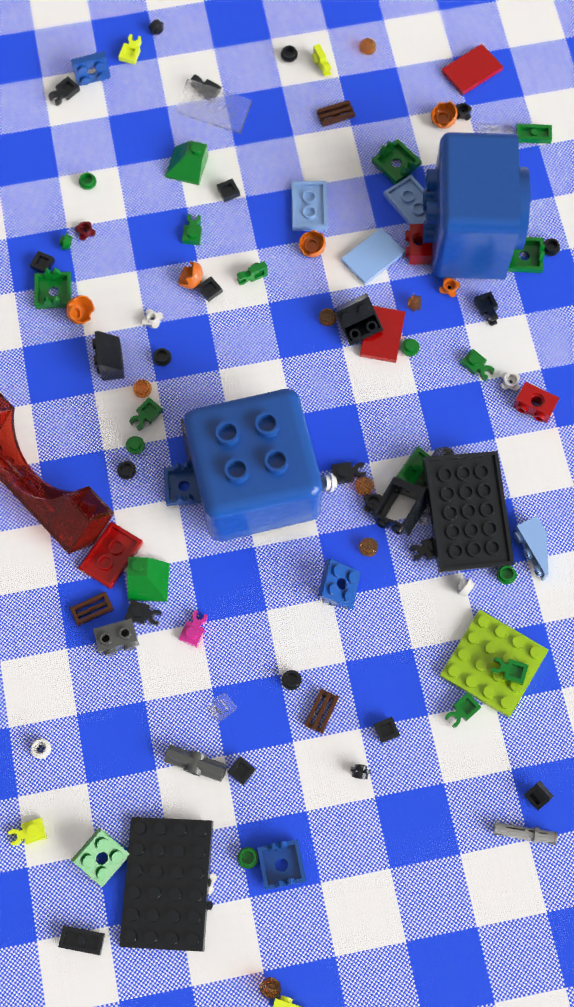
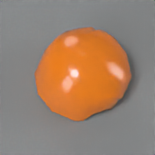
M451 101L447 103L439 102L431 112L432 123L441 129L449 128L455 124L458 116L457 108Z
M311 230L300 237L298 245L303 255L314 258L324 252L326 241L322 233Z
M190 261L189 263L192 266H185L183 268L178 285L187 289H194L200 284L203 271L199 263Z
M79 295L68 301L65 312L71 322L82 325L91 320L90 316L95 308L91 299L87 296Z

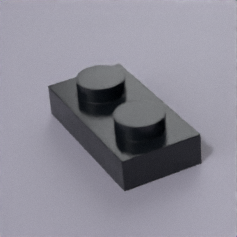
M63 925L58 947L101 956L105 933Z

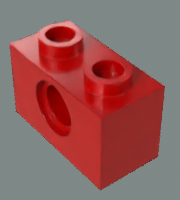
M410 224L409 231H405V242H409V247H406L405 257L409 258V264L430 265L432 243H423V224Z
M525 381L513 407L522 414H529L535 420L547 423L558 403L559 397ZM531 402H537L540 406H534Z

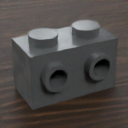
M132 618L93 629L101 656H113L120 650L131 651L136 648L135 646L140 645Z

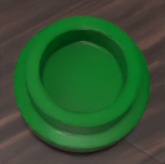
M85 172L80 176L79 185L81 188L90 190L96 186L97 181L93 174Z
M66 233L65 236L61 235L59 245L62 246V250L70 249L73 236H70L69 233Z
M406 339L401 345L403 354L409 357L415 356L420 349L419 343L415 339Z
M138 436L130 437L126 442V449L130 454H140L145 448L143 439Z
M501 566L497 571V578L502 584H511L516 579L517 573L512 566Z
M250 847L243 848L238 854L240 866L245 869H251L256 866L258 862L257 852Z

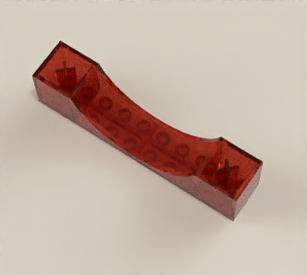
M0 393V481L68 554L93 545L114 512L90 486L76 491L61 490L43 481L31 469L20 450L14 427L15 408Z

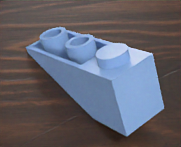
M535 516L517 525L514 530V537L523 546L525 557L533 563L535 574L544 581L549 575L547 532L538 516Z

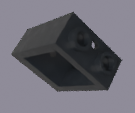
M393 477L371 514L375 524L383 529L387 527L398 535L405 534L409 536L428 504L427 489ZM399 494L416 500L403 524L386 517Z

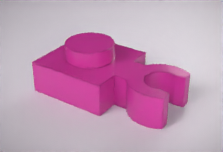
M197 610L192 614L193 622L186 621L179 637L180 641L196 648L205 632V628L201 627V625L205 624L208 619L207 614L204 615L203 619H197Z

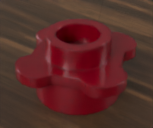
M81 222L75 227V231L79 234V239L82 241L96 234V231L92 229L91 222Z

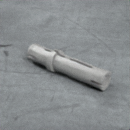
M496 821L494 824L493 835L529 840L535 844L538 842L557 844L558 832L542 830L539 827L529 828L504 824Z

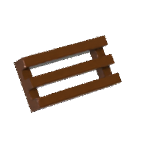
M350 100L317 109V115L322 127L355 117Z
M106 592L70 607L77 626L114 611ZM102 599H105L104 602H101V603H99V604H97V605H95V606H92V607H90V608H88V609H86V610H84V611H81V612H79V613H76V611L79 610V609H82V608H84V607H86V606H88V605H91V604H93V603H95V602H97V601H100V600H102ZM108 605V607H106V608H104V609H101V610H99V611H97V612H95V613H92V614H90V615H88V616H86V617H84V618L79 619L80 617H82V616H84V615H87V614H89V613H91V612H93V611H95V610H98V609H100V608H102V607Z
M320 689L304 726L323 734L339 696ZM322 696H326L314 724H310ZM329 699H332L333 702L330 706V709L325 717V720L321 728H319L317 726L324 713V710L329 702Z

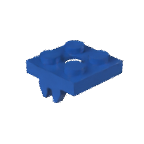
M105 51L71 59L76 82L79 86L111 78ZM91 68L96 69L95 73H87L88 70Z
M185 462L184 465L176 463L174 467L163 468L166 506L201 503L193 465ZM181 482H188L190 488L187 491H181L179 489Z
M327 559L318 597L323 599V603H329L331 606L353 609L361 572L333 559ZM340 578L345 581V588L343 590L339 589L337 581Z
M298 839L257 847L265 890L306 882ZM285 859L287 861L288 867L285 871H278L275 864L277 860Z

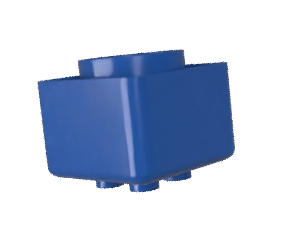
M448 132L442 136L435 169H427L426 189L423 191V211H426V221L423 222V243H432L431 268L436 277L505 280L514 250H522L524 248L529 225L531 189L528 167H519L518 134Z
M280 389L190 410L185 415L184 428L208 533L211 538L216 541H226L312 521L319 516L322 501V480L299 395L294 390Z

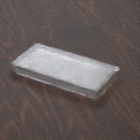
M187 78L176 112L241 134L252 100Z

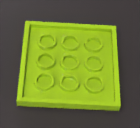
M479 609L439 677L462 691L468 692L472 697L510 718L549 650ZM494 658H501L506 664L509 659L529 665L523 685L504 680V673H491V668H500L498 663L493 662Z

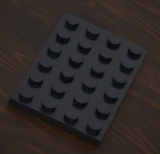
M498 451L427 456L422 458L438 573L515 565Z
M131 817L129 855L127 857L119 947L204 952L214 821Z

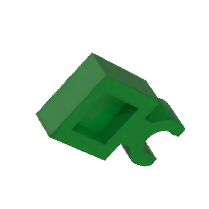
M188 214L187 220L189 225H184L182 243L200 245L202 226H199L201 224V216L198 215L197 220L193 221L191 220V214Z
M265 261L254 263L248 267L247 271L237 273L239 285H244L249 280L253 282L268 276Z
M474 349L460 362L473 375L477 372L480 373V377L484 381L488 379L484 372L494 373V368L485 365L487 360Z
M148 397L136 409L139 415L131 417L129 422L131 425L135 422H140L136 428L138 431H141L144 428V423L147 421L151 424L163 412V409Z
M494 658L493 662L498 663L500 668H491V673H504V680L523 685L529 665L509 659L506 664L501 658Z
M467 692L452 706L456 711L449 712L445 716V720L454 717L456 722L452 727L456 728L461 718L468 721L481 709V706Z

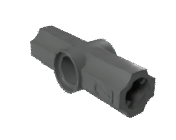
M169 745L165 753L164 762L183 768L184 771L196 776L202 775L222 782L226 773V764L209 759L206 755L193 750L187 751Z

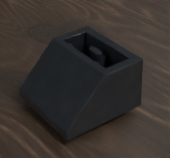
M367 293L334 308V312L350 345L383 331V327Z
M95 331V339H92L93 350H95L94 364L97 374H101L103 381L125 378L120 338Z

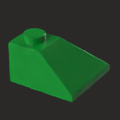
M190 140L175 146L165 178L199 185L208 159L207 144Z
M128 557V601L168 602L170 564L149 557Z

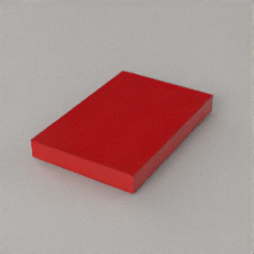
M480 44L442 68L441 73L463 96L502 71L503 66L483 44Z
M373 306L383 331L363 339L360 357L396 363L406 311Z
M111 521L78 569L111 590L128 566V557H134L144 542Z

